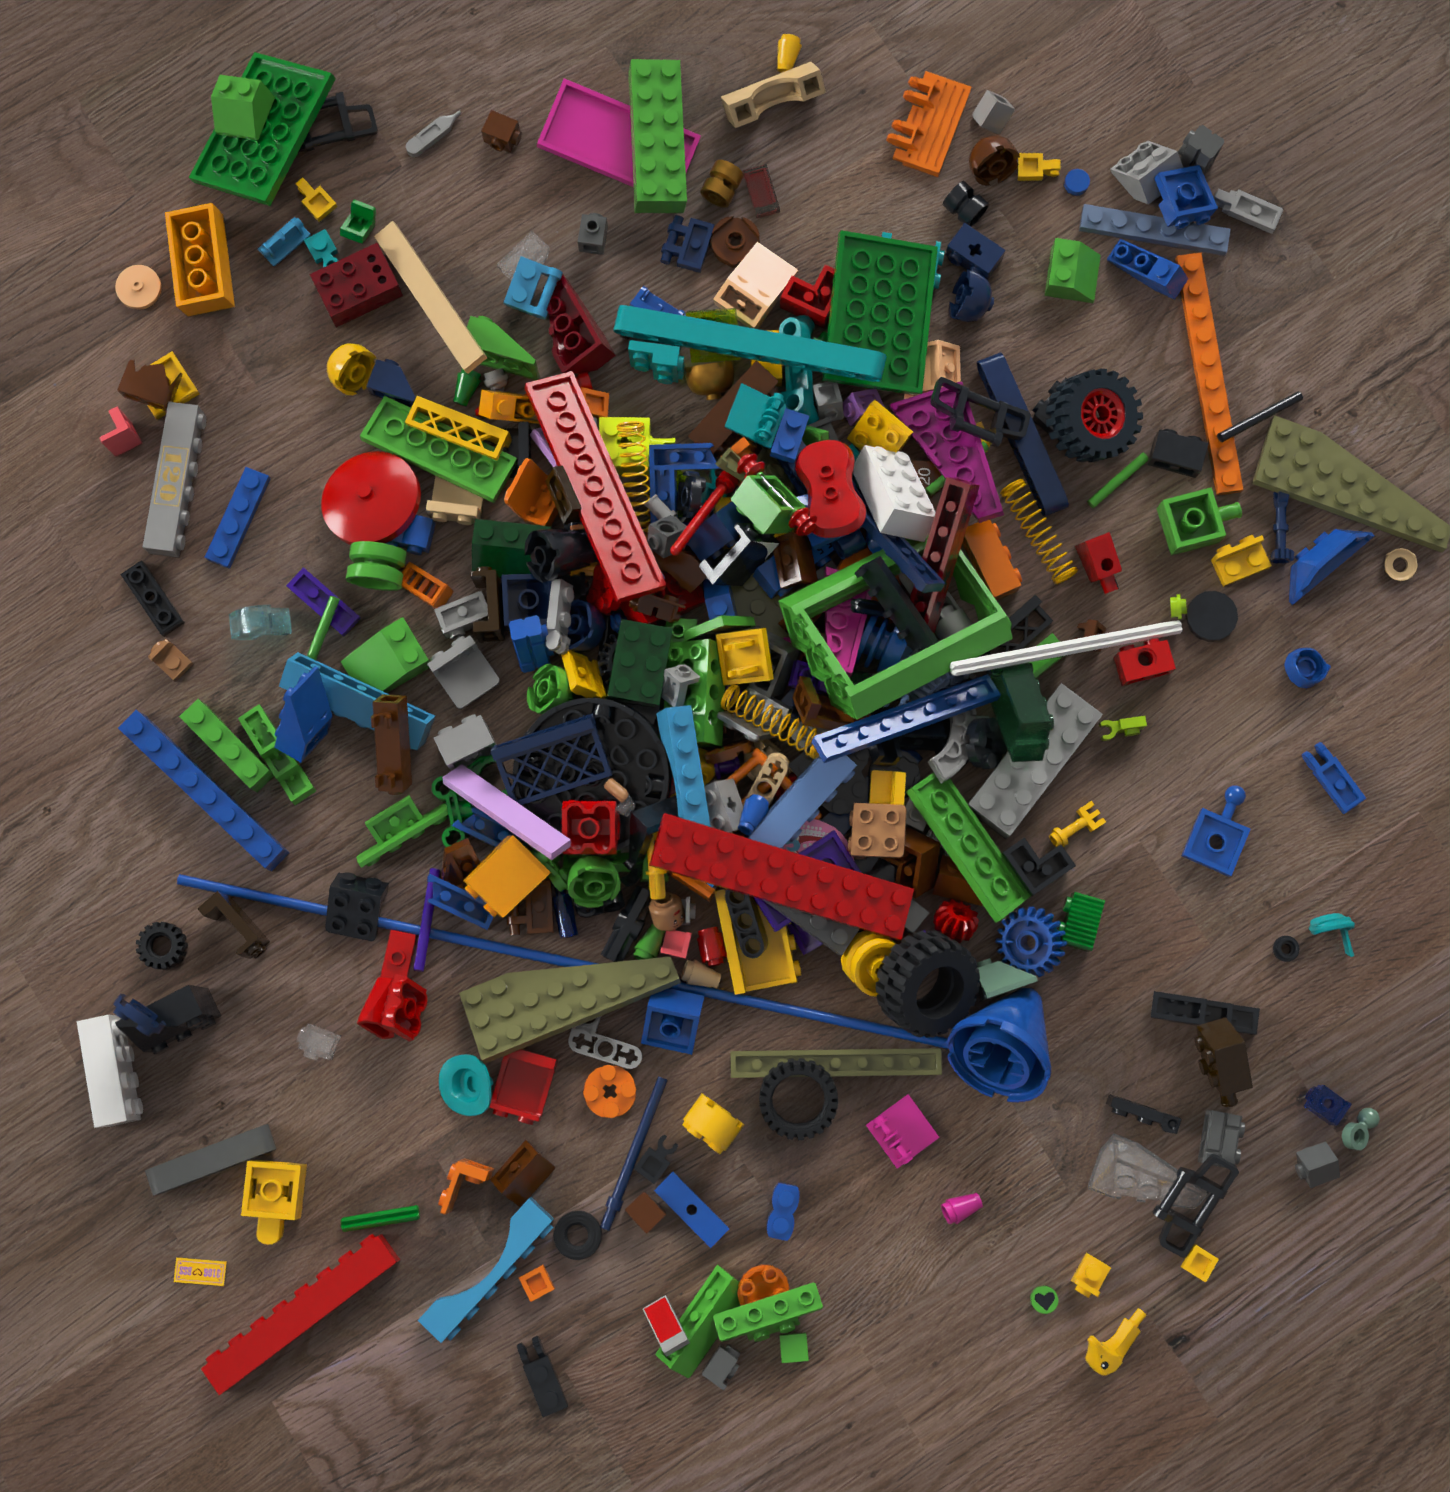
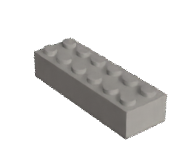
M1061 683L968 803L975 816L1004 839L1010 837L1103 714Z

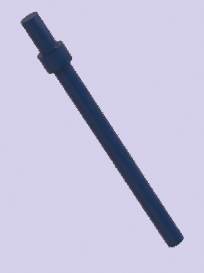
M658 1076L613 1194L607 1199L605 1205L607 1209L600 1228L610 1231L617 1211L620 1212L624 1202L622 1201L624 1192L667 1084V1079Z

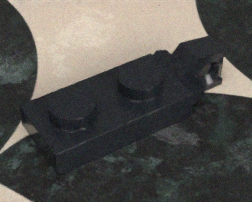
M1112 1094L1108 1095L1106 1101L1107 1105L1113 1107L1111 1112L1127 1117L1128 1113L1138 1116L1137 1121L1152 1126L1153 1121L1159 1123L1162 1131L1178 1133L1182 1120L1180 1117Z

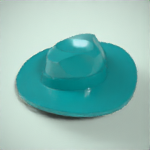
M468 1054L454 1056L447 1060L439 1073V1090L447 1106L465 1116L480 1115L488 1110L492 1098L491 1086L493 1085V1079L489 1076L484 1063L476 1056Z

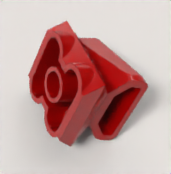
M563 801L562 834L571 840V847L565 850L563 854H617V842L620 839V813L617 812L616 801Z
M394 974L393 978L378 977L358 1017L357 1024L380 1039L393 1038L396 1033L410 1042L414 1040V1037L421 1030L420 1014L427 1006V990L405 976Z

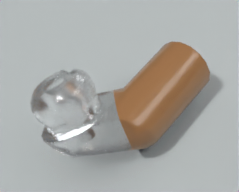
M613 778L609 779L605 783L604 789L621 802L617 806V811L623 816H628L631 810L634 811L635 808L632 798L627 790Z

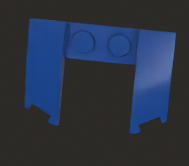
M713 443L649 445L650 498L657 494L659 499L671 511L674 510L677 513L676 517L678 518L677 471L721 469L715 464L716 460L710 450L714 447ZM650 511L651 523L658 521Z
M475 807L471 809L474 813L462 823L456 820L452 825L495 848L506 836L510 835L517 838L526 848L528 846L521 838ZM428 874L427 882H433V898L428 899L429 903L488 930L493 916L483 908L486 903L479 896L474 899L467 891L432 874Z

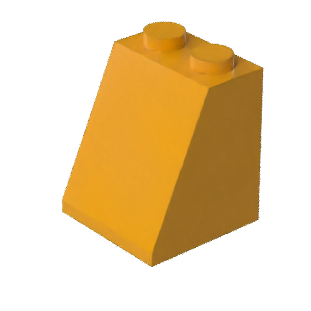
M510 835L506 836L463 880L467 884L464 889L474 899L479 896L486 903L483 908L495 918L498 915L504 918L551 872L517 838Z

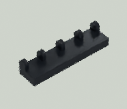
M881 556L863 564L854 573L857 578L862 576L870 588L868 591L869 596H875L885 610L882 613L884 618L890 617L899 630L897 634L899 640L903 638L912 649L910 656L938 642V639Z

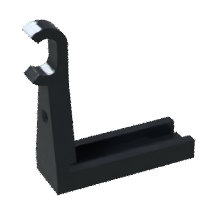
M676 795L631 812L629 859L622 863L630 870V873L620 879L626 887L634 885L640 879L643 861L653 837L652 833L659 831L663 814L667 813L678 817Z

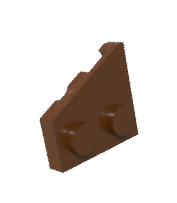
M469 838L444 848L441 879L463 890L467 886L463 880L481 863Z

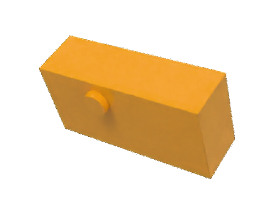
M213 203L166 212L165 218L176 307L188 317L235 307L223 213Z

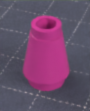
M977 1193L946 1199V1203L941 1204L942 1213L948 1224H958L978 1211V1209L983 1208L981 1198Z

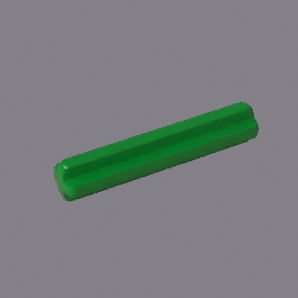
M415 1205L343 1217L341 1219V1229L343 1232L415 1221L420 1219V1210Z

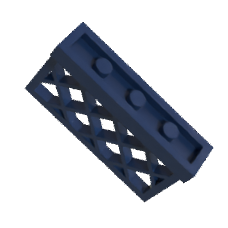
M593 714L493 746L490 752L493 760L497 763L508 796L520 805L612 776L611 768L595 726L596 722ZM592 733L595 742L591 752L577 745L581 736ZM576 738V740H575L574 743L568 741V740H571V739ZM564 743L572 747L566 760L552 753L556 744ZM552 746L551 749H550V751H547V750L544 749V748H547V747ZM596 747H597V750H598L599 755H597V754L594 753ZM574 749L589 755L583 768L569 762ZM539 751L547 755L541 768L527 761L532 752ZM526 755L525 759H522L519 756ZM549 757L564 764L558 776L544 770ZM591 757L601 761L605 771L594 774L586 770ZM514 759L522 763L517 776L506 771L504 761ZM525 765L539 772L533 784L519 777ZM566 765L580 771L576 781L569 782L561 778ZM583 773L588 775V777L581 779ZM541 774L556 780L551 789L544 790L536 786ZM509 778L514 780L512 785L510 783ZM558 781L563 783V785L556 787ZM516 782L531 788L527 797L516 799L513 791ZM533 790H536V791L539 792V793H536V794L531 795L532 792H533Z

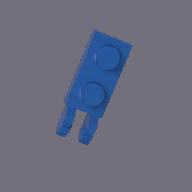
M1319 742L1314 747L1319 756L1326 762L1325 764L1320 766L1314 756L1308 751L1302 754V758L1307 766L1313 770L1312 773L1342 814H1345L1364 801L1366 797L1336 756L1333 757L1325 745Z

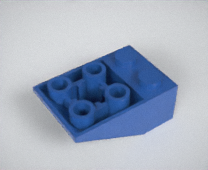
M316 666L308 674L303 673L294 688L290 687L283 697L285 705L279 714L281 722L275 731L277 739L274 748L299 762H302L328 734L333 717L320 671Z

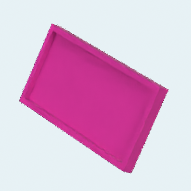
M564 78L537 142V147L634 187L630 106ZM684 129L685 169L687 173L701 135Z

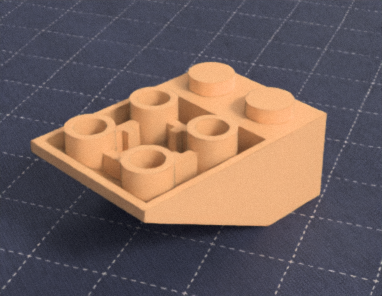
M757 242L727 278L714 297V303L748 328L759 329L781 297L791 275L795 276L798 270Z

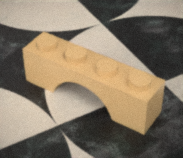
M808 62L721 96L727 120L737 128L758 120L759 115L771 106L787 101L804 102L822 95L826 91L820 69L812 62Z

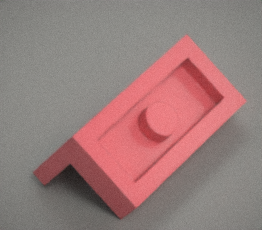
M118 406L109 410L108 412L117 429L101 436L99 439L116 457L142 444V441L133 423Z

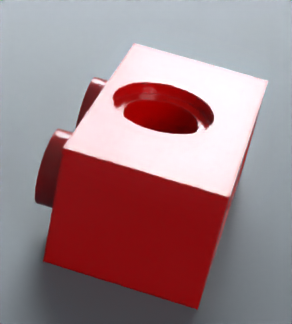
M1158 638L1147 640L1144 642V646L1136 648L1134 644L1119 648L1120 652L1113 657L1122 686L1168 675L1176 669L1168 640L1159 642ZM1138 656H1146L1149 660V666L1141 665L1138 661Z

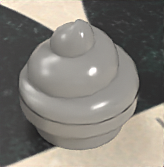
M503 368L484 374L485 380L483 382L487 388H490L492 391H505L508 375L507 373L504 374Z

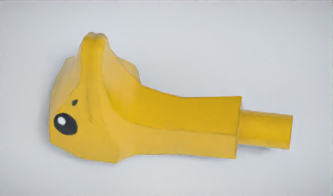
M1138 1308L1129 1320L1124 1318L1117 1332L1106 1342H1099L1094 1336H1089L1087 1339L1088 1350L1085 1357L1089 1366L1102 1376L1115 1372L1122 1364L1123 1358L1130 1346L1141 1332L1137 1327L1147 1315Z

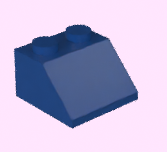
M670 988L651 995L647 1006L641 1044L692 1055L704 996Z

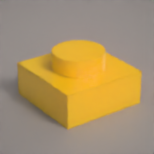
M1194 1244L1183 1261L1181 1268L1206 1282L1219 1259Z

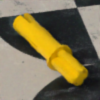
M657 831L652 833L653 837L647 851L648 871H646V875H649L650 898L654 900L666 897L664 874L667 871L649 866L654 849V841L656 842L658 835Z

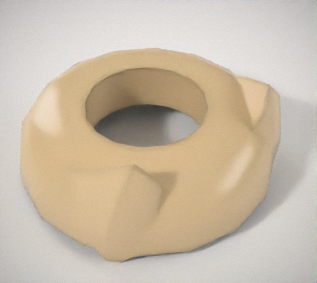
M1404 548L1395 549L1387 553L1384 561L1386 574L1396 581H1405L1411 578L1418 566L1416 555ZM1396 558L1405 560L1406 568L1404 571L1397 572L1394 570L1393 562Z

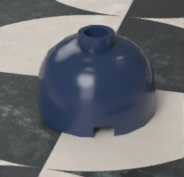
M970 270L962 272L952 291L953 294H956L955 304L949 302V316L959 321L974 322L983 317L987 311L989 312L994 304L989 281L976 272Z
M579 599L573 600L570 610L571 624L568 627L567 635L570 639L569 649L577 652L592 650L604 638L606 631L605 617L592 603Z

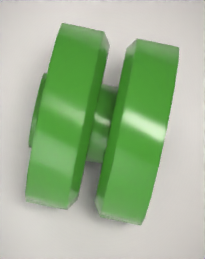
M370 541L353 542L350 546L349 558L355 563L347 566L346 581L368 589L385 591L402 589L403 573L398 569L405 566L407 553L402 548L385 543Z

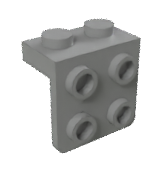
M470 635L466 638L462 636L456 639L451 644L453 647L445 652H437L430 658L431 661L427 664L458 709L465 708L500 683L499 677Z

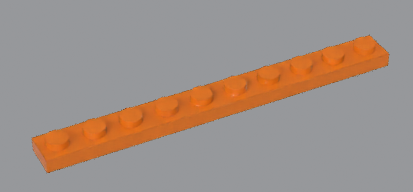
M1202 254L1177 255L1175 263L1181 266L1188 277L1180 292L1206 440L1209 443L1208 451L1216 496L1241 493L1243 491V484L1235 439L1232 437L1224 442H1220L1217 437L1218 433L1231 427L1232 422Z

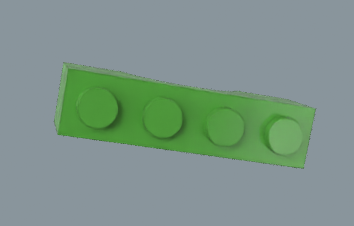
M197 699L179 716L253 791L258 793L274 777L270 768L241 742L200 699Z

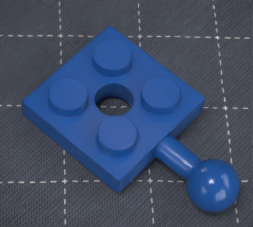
M1233 785L1227 788L1225 791L1227 803L1221 816L1204 808L1200 809L1182 852V857L1225 876H1232L1251 830L1231 820L1236 806L1241 805L1246 798L1242 787ZM1213 835L1220 837L1222 840V847L1218 850L1210 846L1209 840Z

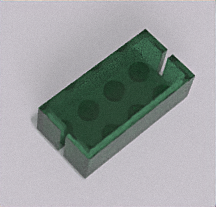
M1028 662L992 669L990 678L1001 696L997 701L991 702V706L1012 762L1043 761L1045 750L1049 748V733L1054 728V718L1048 712L1047 701L1040 692L1039 680H1036L1034 677L1032 663Z

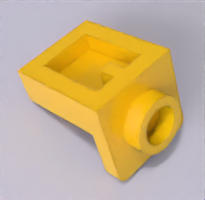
M1086 1253L1071 1279L1073 1283L1077 1284L1075 1290L1088 1298L1091 1293L1098 1297L1101 1293L1099 1289L1111 1267Z

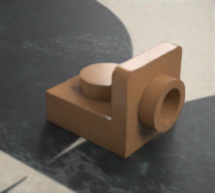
M167 639L157 642L152 647L151 654L148 656L175 682L194 664Z

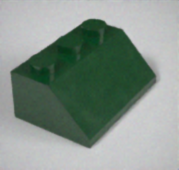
M475 519L472 538V571H476L478 567H491L492 570L497 571L499 578H501V575L531 574L526 563L531 561V555L525 556L526 539L532 531L549 530L552 528L549 526Z

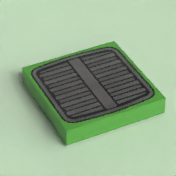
M721 615L689 628L683 634L685 641L702 639L716 641L715 634L742 631L756 625L752 616Z

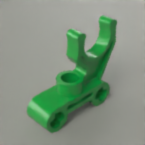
M492 755L480 756L467 768L481 776L482 771L487 766L497 763L493 760ZM440 776L433 781L432 792L440 801L447 804L451 827L443 832L442 842L448 847L450 846L449 840L453 839V834L455 833L461 835V839L457 840V842L468 838L467 833L453 827V823L456 820L462 823L474 813L471 811L473 805L450 789V792L446 795L439 791V788L443 785V776ZM506 789L501 791L508 796Z

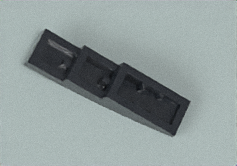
M1154 991L1150 1018L1196 1026L1227 1018L1237 1032L1257 1035L1260 1008Z

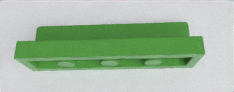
M717 1265L679 1319L690 1343L667 1357L660 1347L655 1355L673 1371L686 1378H690L718 1337L713 1316L739 1307L737 1290L740 1281Z

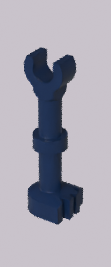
M1281 491L1273 493V502L1276 508V524L1273 525V532L1276 533L1275 550L1270 553V562L1286 564L1294 560V551L1286 548V533L1289 531V525L1286 524V508L1289 494Z

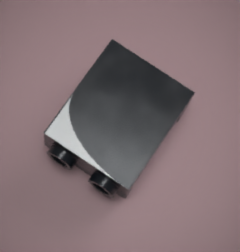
M737 522L734 528L741 536L740 540L722 560L704 559L700 563L699 568L712 585L743 586L755 570L780 544L774 537L775 534H761L754 529L753 524Z

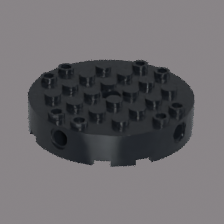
M581 698L562 703L541 715L524 736L593 714L596 722L595 726L611 768L612 776L597 780L596 783L584 784L521 806L562 833L563 801H616L617 812L620 813V839L617 842V850L629 846L631 812L669 798L672 769L660 739V734L644 715L618 701L604 698ZM592 733L581 736L577 743L578 746L590 752L595 744ZM576 738L571 739V740H568V741L574 743L575 740H576ZM559 743L555 745L552 753L566 760L572 747ZM552 746L547 747V748H544V749L547 750V751H550V749H551ZM596 747L594 753L597 754V755H599L598 750H597V747ZM574 749L569 762L583 768L589 755ZM535 751L530 754L527 761L541 768L547 755ZM522 755L519 757L525 759L526 755ZM549 757L544 770L558 776L564 764ZM591 757L586 770L593 769L597 773L605 771L602 762ZM514 760L513 775L517 776L522 763ZM525 765L519 777L533 784L539 772ZM566 765L561 778L569 782L576 781L580 771ZM583 773L581 779L585 778L586 774ZM541 774L536 786L548 790L553 787L556 780ZM611 778L628 792L627 799L622 803L604 789L605 783ZM558 781L556 787L563 785V783ZM516 782L514 786V794L517 799L527 797L531 790L530 787ZM533 790V792H532L531 795L536 794V793H539V792L536 791V790ZM581 854V855H601V854Z

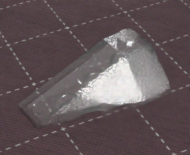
M1113 1134L1099 1151L1088 1183V1189L1111 1198L1121 1199V1196L1124 1195L1136 1197L1138 1202H1146V1199L1162 1202L1177 1178L1176 1173L1178 1169L1139 1143ZM1186 1183L1172 1206L1195 1210L1209 1195V1192L1197 1185Z

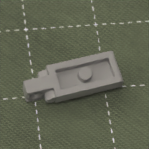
M1218 189L1214 195L1217 206L1223 208L1222 212L1271 234L1275 231L1283 212V208L1239 189L1237 192L1231 190L1229 193Z

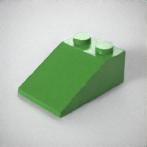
M470 316L467 328L487 356V359L480 365L494 369L503 368L504 372L535 381L539 380L540 375L536 360L490 318Z
M403 617L381 629L341 661L349 676L385 693L390 692L429 669L427 664L430 662Z

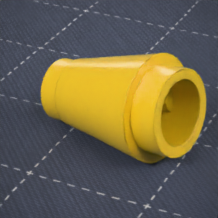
M783 34L781 39L778 40V72L783 73L793 69L802 47L799 37Z

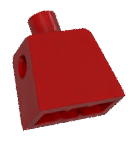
M1110 532L1075 545L1089 581L1092 583L1099 580L1104 594L1119 589L1114 574L1121 572L1122 568Z

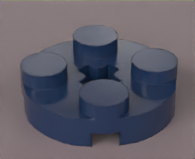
M119 994L113 1003L116 1007L113 1011L115 1015L125 1021L130 1018L138 1024L136 1028L149 1037L153 1033L160 1034L166 1023L164 1021L160 1022V1024L156 1022L157 1014L134 999L130 1003L124 1001L127 995Z

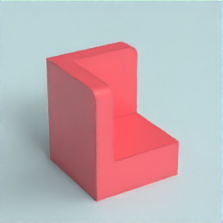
M677 930L666 931L660 953L686 960L692 933Z

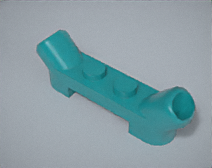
M806 315L789 317L779 327V333L808 339H811V335L815 330L813 320ZM785 366L786 391L781 392V394L784 396L783 400L785 401L784 404L787 405L786 408L810 416L807 425L817 422L819 415L813 402L812 371Z

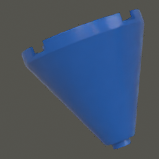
M1021 988L961 1020L954 1026L946 1041V1046H949L950 1051L947 1058L957 1075L969 1086L991 1098L997 1093L1009 1096L1007 1102L1030 1101L1043 1093L1051 1077V1063L1042 999L1037 991L1032 988Z

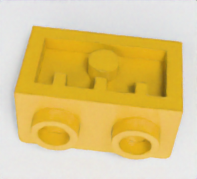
M1250 535L1241 539L1239 545L1231 547L1228 544L1216 550L1217 554L1211 559V562L1223 587L1271 567V563L1261 544L1264 541L1262 535L1256 538Z

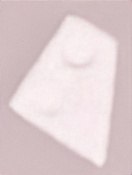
M531 231L497 263V267L512 281L521 256L544 265L550 248Z

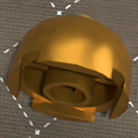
M733 360L684 368L687 385L696 395L706 396V400L721 398L720 393L728 391L734 381Z

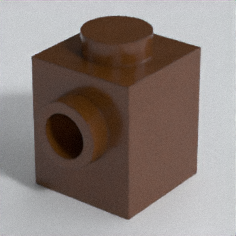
M493 110L490 111L481 130L483 141L500 152L504 150L511 153L514 145L517 146L522 136L517 120Z

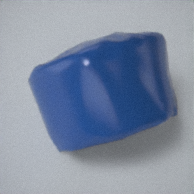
M1309 647L1298 648L1290 652L1284 664L1289 679L1300 688H1311L1326 678L1331 668L1324 661L1320 653Z

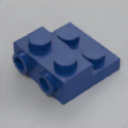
M1200 165L1159 172L1154 177L1163 198L1159 208L1167 227L1175 225L1176 229H1182L1194 221L1197 225H1202L1211 219L1210 216L1218 209Z

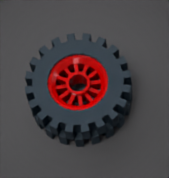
M1093 369L1066 379V382L1060 383L1056 387L1058 392L1052 393L1049 398L1054 404L1047 406L1046 413L1052 414V418L1047 419L1046 424L1047 427L1053 426L1054 432L1049 433L1051 440L1056 438L1059 440V443L1055 445L1059 451L1067 449L1065 456L1068 458L1077 457L1076 461L1078 462L1088 461V463L1119 456L1118 454L1124 453L1129 449L1128 445L1135 443L1137 438L1133 434L1140 433L1142 428L1141 425L1137 424V421L1143 419V412L1137 411V407L1142 406L1141 399H1134L1133 395L1137 393V390L1134 386L1130 388L1126 386L1129 383L1126 377L1117 379L1119 373L1114 370L1107 372V369ZM1096 411L1099 413V420L1096 417Z

